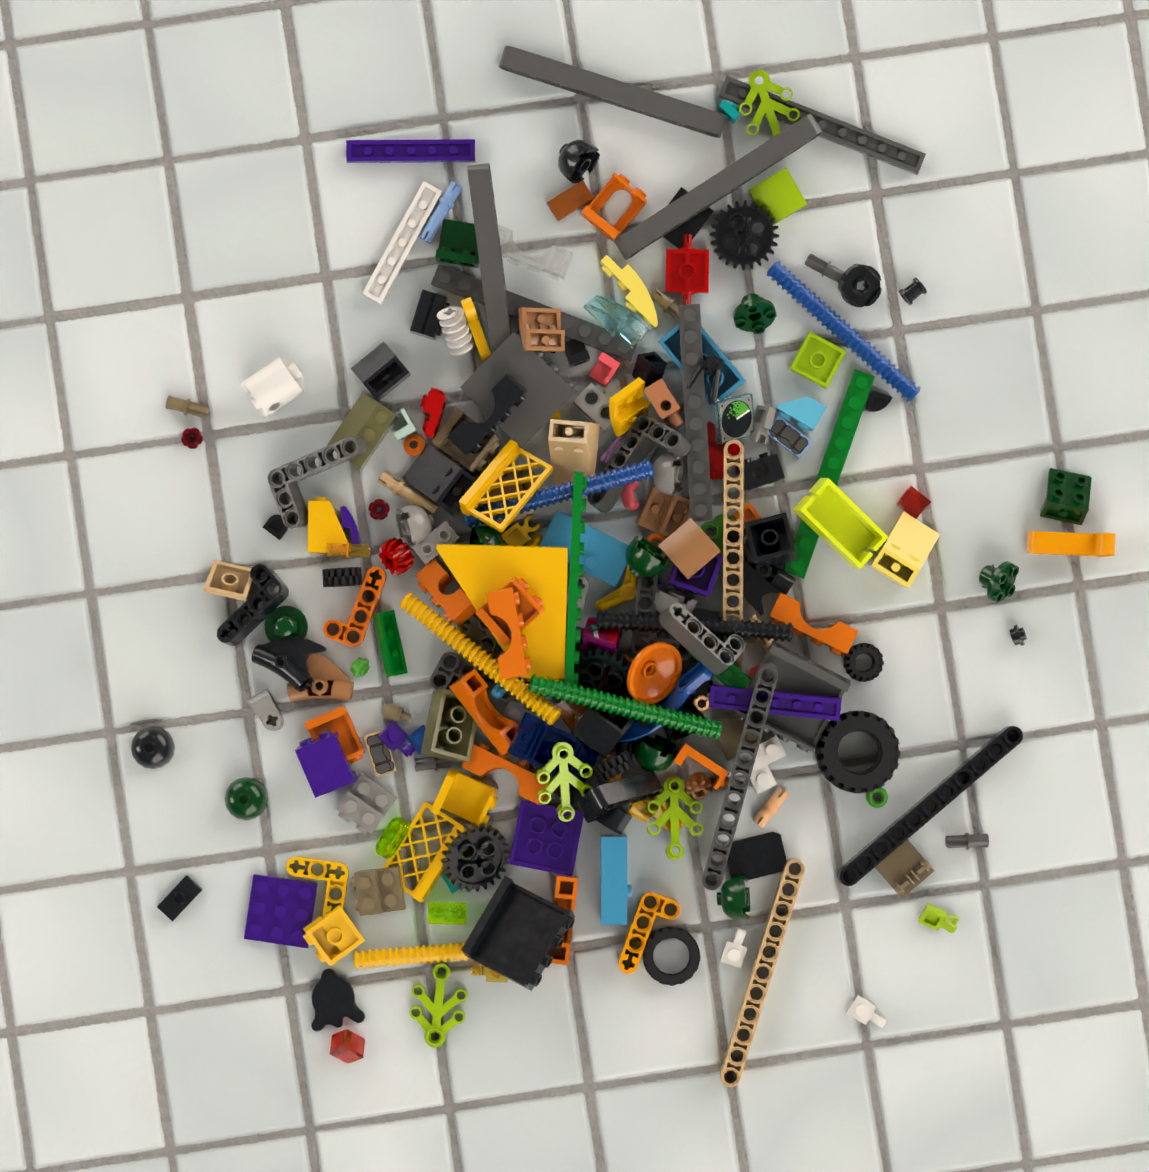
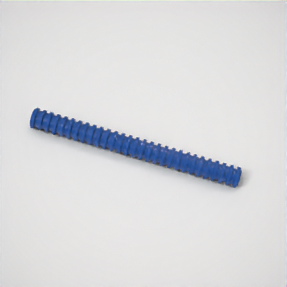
M780 261L776 262L767 271V276H771L772 281H776L778 286L781 285V289H785L788 295H792V299L795 298L798 304H802V308L805 307L808 313H812V317L815 316L817 321H821L822 326H827L826 329L831 330L832 335H837L836 338H840L842 344H847L846 347H850L852 353H857L856 356H860L862 362H867L866 365H870L872 371H877L876 374H880L882 380H887L886 383H890L892 389L896 388V392H900L902 398L906 397L907 402L911 401L920 392L921 388L919 386L916 387L915 382L911 383V379L909 377L906 378L905 373L901 374V370L899 368L896 369L895 364L891 365V361L889 359L886 360L885 355L881 356V352L876 351L875 346L871 347V343L866 342L865 337L861 338V334H857L855 328L851 329V325H847L845 319L841 320V316H837L835 310L831 311V307H827L825 301L821 302V298H817L815 292L811 293V289H807L805 283L801 284V280H797L795 274L791 275V271L785 269L786 266H781Z
M647 459L644 463L640 461L639 464L633 463V466L626 465V468L622 466L619 470L614 468L612 472L607 470V473L600 472V475L596 473L593 477L589 475L587 476V490H583L582 495L595 494V491L602 492V489L607 491L610 487L614 489L615 486L621 487V484L628 485V482L633 484L635 480L640 482L641 479L647 480V477L654 478L652 463ZM568 481V484L563 482L560 486L556 484L553 488L549 486L548 489L542 488V491L537 490L519 511L520 514L524 513L525 510L527 512H530V509L537 510V507L541 509L544 505L548 507L551 503L555 505L556 502L569 501V498L573 500L574 482ZM518 498L506 500V506H516L519 502ZM503 501L491 502L492 510L504 508ZM483 504V507L479 505L475 510L485 512L489 511V507L487 504ZM505 513L493 515L494 521H497L498 518L504 519L506 515ZM463 514L465 523L469 528L472 525L478 526L479 523L485 524L471 514L470 516Z

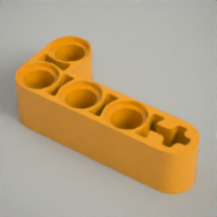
M1028 531L1027 553L1111 557L1115 556L1116 534Z
M652 891L642 894L619 956L618 964L622 972L630 974L636 971L656 915L666 919L678 917L680 906L676 900ZM647 896L655 897L656 904L653 907L644 905V899ZM669 903H673L676 906L675 913L671 915L666 914L664 911V907ZM641 916L647 917L649 920V924L644 928L636 924L637 919ZM631 938H640L642 941L641 945L638 948L631 947L629 945ZM626 949L632 953H638L637 956L632 955L631 961L634 965H629L628 968H625V964L622 962L629 957V952H625Z

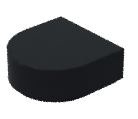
M278 514L271 516L262 527L279 540L288 531V527L283 523L281 515Z

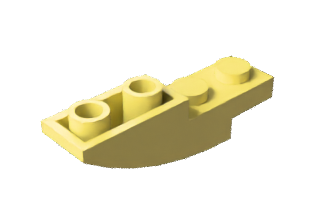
M606 255L601 260V270L609 278L613 276L618 281L616 285L624 293L626 291L629 292L625 297L627 309L633 314L637 312L642 317L640 321L646 328L652 327L654 330L658 328L655 307L642 280L629 264L621 269Z

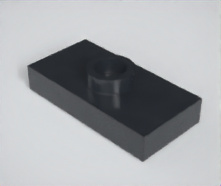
M186 875L157 908L173 922L203 889Z

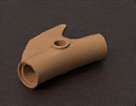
M311 654L307 659L309 673L313 681L306 690L299 692L290 683H287L290 702L309 699L351 701L354 690V682H351L342 670L327 657L318 654ZM319 682L323 683V688L321 690L318 688Z

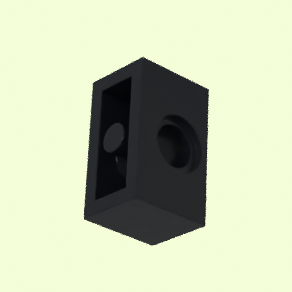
M771 451L760 454V459L751 461V458L744 459V492L785 478L777 453L772 455ZM736 466L735 470L738 476L740 474V469L738 466ZM754 466H763L765 474L761 477L756 476L753 472Z

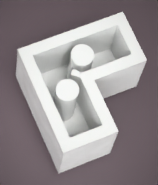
M776 735L761 742L758 748L750 777V782L757 794L777 785L768 764L786 756V753ZM744 752L740 754V758L744 761L752 758L749 753Z

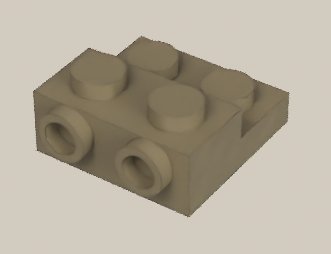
M400 866L361 870L354 873V877L351 878L352 888L357 892L354 907L356 911H359L360 916L406 909Z

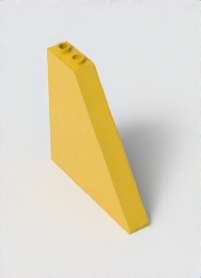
M437 544V551L476 610L480 609L488 601L487 591L502 589L515 577L518 580L521 578L525 580L530 586L528 591L533 596L537 594L545 603L542 606L545 610L521 630L522 635L526 634L528 648H524L525 656L530 657L531 669L528 670V675L520 677L526 678V682H530L533 674H537V677L543 676L544 679L549 677L552 681L557 679V682L565 679L569 547ZM492 633V635L494 636L502 650L505 652L509 648L511 641L504 646L500 642V640Z

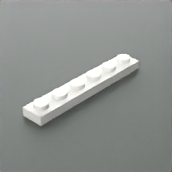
M423 181L362 295L380 305L383 303L443 193L441 190Z

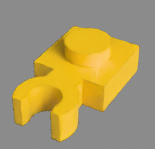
M530 515L525 519L522 527L517 522L503 533L501 537L508 545L523 546L531 539L528 533L537 531L540 525L537 524L533 528L530 527L528 522L533 518Z

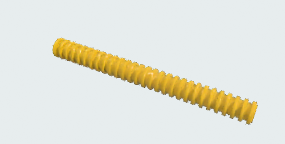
M412 592L402 599L400 603L401 609L405 608L406 613L410 612V616L416 617V621H421V624L423 626L426 625L428 630L431 629L433 634L436 633L438 638L442 637V641H447L448 646L452 645L453 650L457 649V653L463 654V658H468V661L470 663L473 662L475 667L478 666L480 671L483 670L485 675L489 674L490 679L494 678V682L500 683V687H505V691H510V695H515L516 699H520L522 704H527L526 707L532 708L531 711L533 713L537 712L538 717L542 716L543 721L547 720V724L551 725L559 718L562 710L560 708L556 709V705H551V701H546V697H541L540 693L539 695L534 691L529 693V684H524L523 679L519 680V677L501 680L499 664L496 658L493 659L491 654L487 655L486 650L482 651L481 646L477 647V643H472L471 638H466V635L464 633L461 634L459 629L456 630L454 625L451 626L449 621L445 622L444 617L440 618L439 613L435 614L434 609L430 610V606L424 605V602L419 601L417 596L414 597Z
M464 941L463 944L456 942L454 945L453 943H449V945L443 943L441 946L439 944H436V946L429 944L428 947L426 945H422V947L416 945L415 948H412V946H409V948L402 946V949H399V947H395V949L389 947L388 950H385V948H382V950L375 948V951H372V949H368V951L362 949L361 952L355 950L354 966L356 969L360 967L366 969V966H369V968H373V966L379 968L380 965H383V967H386V965L393 967V964H396V966H400V964L406 966L407 963H410V965H413V963L420 965V962H423V964H427V962L433 964L434 961H437V963L444 961L446 963L447 960H450V962L457 960L459 962L461 959L467 961L469 958L461 951L466 942Z

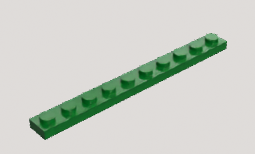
M854 370L815 483L820 478H829L837 486L875 376ZM801 520L794 540L798 561L786 563L784 571L788 574L802 579L805 578L819 535L803 520Z
M574 472L565 663V684L569 682L572 686L573 684L578 686L579 673H575V664H579L580 651L575 650L576 642L580 643L581 630L576 628L577 621H581L582 608H577L578 599H582V586H578L579 577H583V564H579L580 555H584V542H580L581 533L585 534V520H581L582 512H586V499L582 498L583 490H587V477H583V472Z

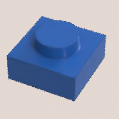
M424 724L406 737L419 755L426 728Z

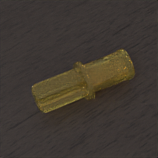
M347 542V544L327 543V557L338 556L346 557L347 559L349 557H370L371 548L368 544H350V542Z

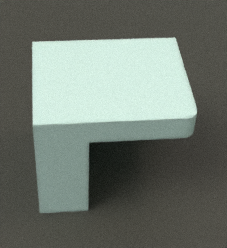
M404 408L400 409L401 412L396 414L399 417L391 427L398 442L418 432Z

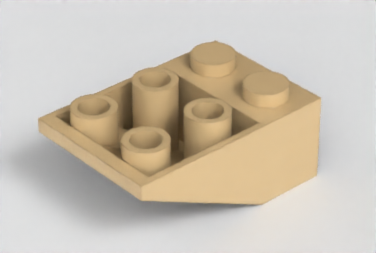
M550 419L548 444L551 466H553V485H561L563 482L568 484V481L574 482V472H583V477L594 476L600 424Z

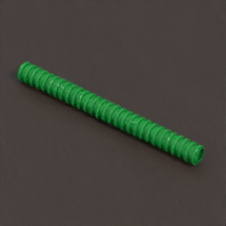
M533 674L530 679L529 693L534 691L537 695L542 693V696L549 695V698L556 697V700L561 698L564 702L569 700V703L575 702L576 705L581 703L584 707L589 705V708L595 707L596 710L601 708L604 712L608 710V713L615 712V715L620 713L623 717L628 715V718L635 717V720L640 718L643 722L648 720V723L654 722L655 725L659 723L663 727L668 725V728L674 727L675 730L679 728L682 732L687 730V733L694 732V735L699 733L702 737L707 735V738L713 737L714 740H717L721 734V721L715 722L714 719L709 721L706 717L702 719V716L695 717L694 714L690 716L687 712L682 714V711L676 712L675 709L670 711L667 707L663 709L662 706L656 707L655 704L650 706L647 702L643 704V701L636 702V699L631 701L628 697L626 699H623V696L616 697V694L611 696L608 692L603 694V691L597 692L596 689L591 691L588 687L584 689L583 686L577 687L576 684L572 686L569 682L564 684L563 681L557 682V679L552 681L549 677L544 679L543 676L537 677V674Z

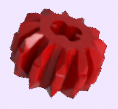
M394 537L389 539L379 548L380 554L378 556L382 559L381 563L385 565L386 570H390L391 574L400 575L405 573L414 564L413 559L415 558L411 554L412 549L408 548L407 542L403 543L401 538L397 539Z

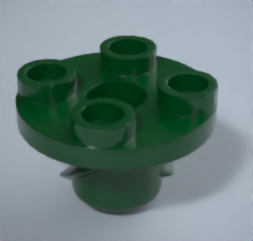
M755 293L745 295L741 300V304L736 307L733 313L736 328L746 332H753L754 334L763 333L765 328L769 327L777 316L774 304Z
M1006 561L997 568L992 564L991 566H985L981 570L979 582L983 588H987V597L990 601L999 603L1007 596L1011 597L1014 594L1016 588L1014 583L1019 572L1018 566Z
M292 606L277 607L267 616L265 621V633L270 642L291 636L305 638L308 632V622L302 611Z

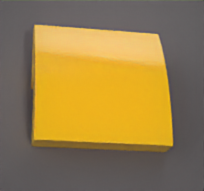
M639 377L609 398L611 424L617 437L627 432L639 416L648 415L650 401L643 397L645 381Z

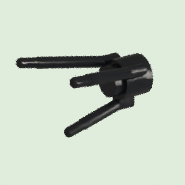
M708 355L706 360L701 359L698 369L687 385V389L692 387L704 368L705 374L713 376L708 404L716 405L724 360Z

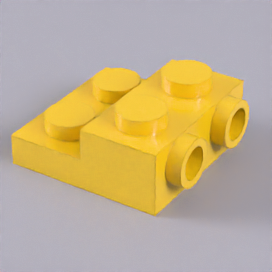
M340 905L324 917H318L303 928L306 933L303 935L309 946L315 945L318 949L315 954L322 963L326 961L329 966L336 963L365 941Z

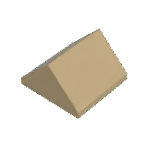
M214 560L203 592L247 601L251 596L254 583L250 577L252 568Z

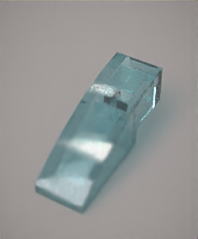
M596 295L583 307L613 337L619 333L633 347L652 328L630 309L602 296Z

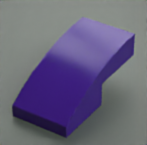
M341 506L342 528L351 529L352 549H362L360 533L356 522L347 507Z

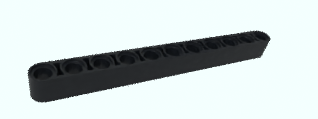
M1007 726L997 733L838 870L837 877L839 881L846 886H852L868 874L1020 744L1023 739L1021 729L1016 726ZM1013 729L1017 733V737L1013 742H1010L1007 739V733ZM995 743L1001 749L1000 753L996 756L992 755L990 751L991 746ZM980 757L984 761V766L982 769L977 770L974 766V761ZM964 771L967 773L968 779L965 783L961 784L957 777L960 772ZM948 785L952 792L949 797L944 798L941 790L944 786ZM932 799L935 802V808L928 812L925 809V803ZM917 814L919 817L918 823L913 826L910 825L908 822L909 816ZM895 828H900L903 833L902 837L897 840L893 839L892 831ZM884 842L886 850L883 853H877L875 850L876 844ZM862 856H868L870 859L869 865L864 868L860 867L859 859ZM851 870L854 876L851 881L846 882L843 880L842 875L844 871Z

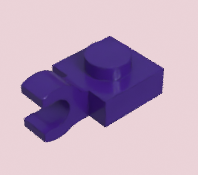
M390 721L377 736L391 751H395L398 748L406 757L411 756L416 751L410 743L405 741L408 734L394 721Z

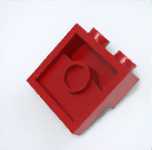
M431 388L428 396H423L420 405L424 415L430 417L429 419L425 418L422 427L425 437L433 440L437 435L448 401L443 391L436 388Z
M708 421L710 478L714 481L717 478L722 480L724 477V447L728 441L722 442L721 428ZM735 443L730 444L728 452L731 455L739 454V445Z

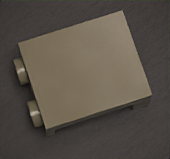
M456 408L432 440V443L476 475L477 472H482L485 469L491 454L495 455L497 453L501 440L493 434L490 438L485 436L480 441L482 446L475 454L470 452L465 455L447 437L462 421L477 422L468 417L459 408Z

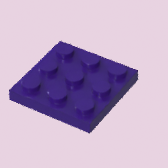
M521 800L509 864L573 876L584 818L582 812L575 810L574 818L571 821L563 822L556 813V806L538 805L534 802ZM565 812L563 816H568L570 812Z
M254 874L244 939L309 948V944L303 937L306 934L303 928L313 922L318 883Z

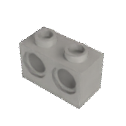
M590 383L573 401V404L593 423L600 424V429L605 433L612 424L611 419H604L601 416V411L609 408V399L604 395L606 391L599 384L594 386ZM592 393L597 396L598 400L595 404H588L585 401V397Z
M445 521L432 531L423 542L414 545L412 548L427 565L431 560L436 559L440 555L436 549L437 544H455L460 538Z

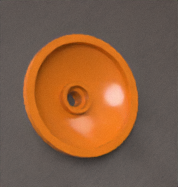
M657 642L645 647L637 654L630 665L627 675L628 691L636 701H643V704L646 702L654 704L663 700L672 692L682 671V659L679 651L669 643Z

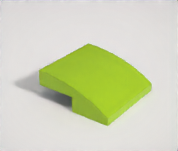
M787 167L748 190L757 208L763 205V213L768 210L770 211L768 219L775 217L772 226L807 206Z

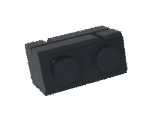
M422 289L410 332L433 340L436 339L437 335L441 336L443 327L439 324L440 320L437 318V313L442 309L450 307V303H447L448 298Z

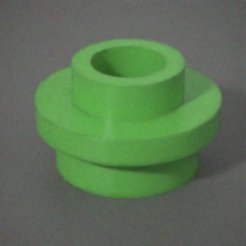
M359 657L354 661L350 668L354 677L359 678L367 674L370 669L369 660Z
M877 788L866 794V800L870 806L880 808L887 803L888 794L884 788ZM875 793L880 794L881 798L879 801L873 799Z

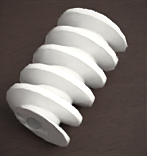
M447 307L437 313V318L440 320L439 324L443 327L442 333L445 334L444 338L448 341L449 353L452 355L465 354L474 346V339L469 330L467 319L464 316V310L460 307Z

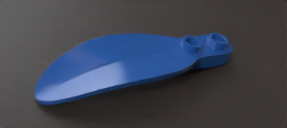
M699 661L678 680L672 692L661 700L660 706L663 709L667 707L670 711L672 709L677 711L688 696L692 695L701 684L708 681L713 673ZM635 720L619 742L632 741L647 736L660 728L661 724L655 725L653 722L641 727L638 721Z

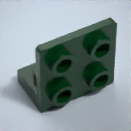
M444 219L439 248L436 250V261L479 268L475 225Z
M1050 468L1046 498L1040 509V517L1082 525L1089 511L1092 478L1086 475Z

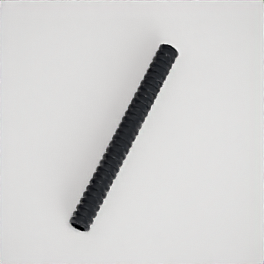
M602 610L597 612L596 627L598 630H601V628H604V630L611 628V631H614V629H618V631L625 629L626 632L628 630H631V632L635 630L641 632V630H644L645 633H648V631H652V633L658 631L659 634L665 632V634L669 633L662 627L659 616H656V614L649 616V613H646V615H642V613L636 615L633 612L631 615L629 612H626V614H622V612L616 614L615 611H612V613H609V611L602 613ZM700 617L698 619L715 636L720 635V638L723 636L728 638L736 634L742 637V639L743 637H747V639L753 637L754 640H757V638H760V640L767 638V641H770V639H774V641L781 639V642H784V640L791 642L793 635V625L790 622L787 625L785 622H782V624H778V622L772 624L771 621H768V623H765V621L758 623V620H755V622H751V620L744 622L741 619L740 622L737 619H734V621L727 619L725 621L724 618H721V620H717V618L710 620V617H707V619Z

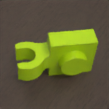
M927 903L919 916L918 923L937 931L941 927L950 933H954L958 927L956 924L959 921V917L955 915L946 916L947 911Z

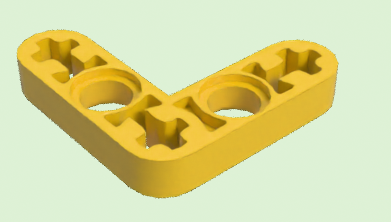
M468 297L460 300L481 360L484 363L491 355L479 323L472 299Z
M294 856L287 861L286 870L290 875L327 881L323 917L332 911V905L328 906V901L333 904L341 903V908L344 910L349 876L347 865L341 862ZM295 860L299 861V865L306 866V861L310 862L307 868L308 874H304L306 869H298L297 872H294V868L290 867V865L295 863ZM320 863L323 866L324 871L321 875H314L311 868L313 864ZM327 864L331 865L330 869L336 870L340 866L341 870L345 871V875L336 878L337 875L335 873H329V877H325L328 871ZM337 887L341 890L342 896L340 899L334 900L331 898L330 890Z

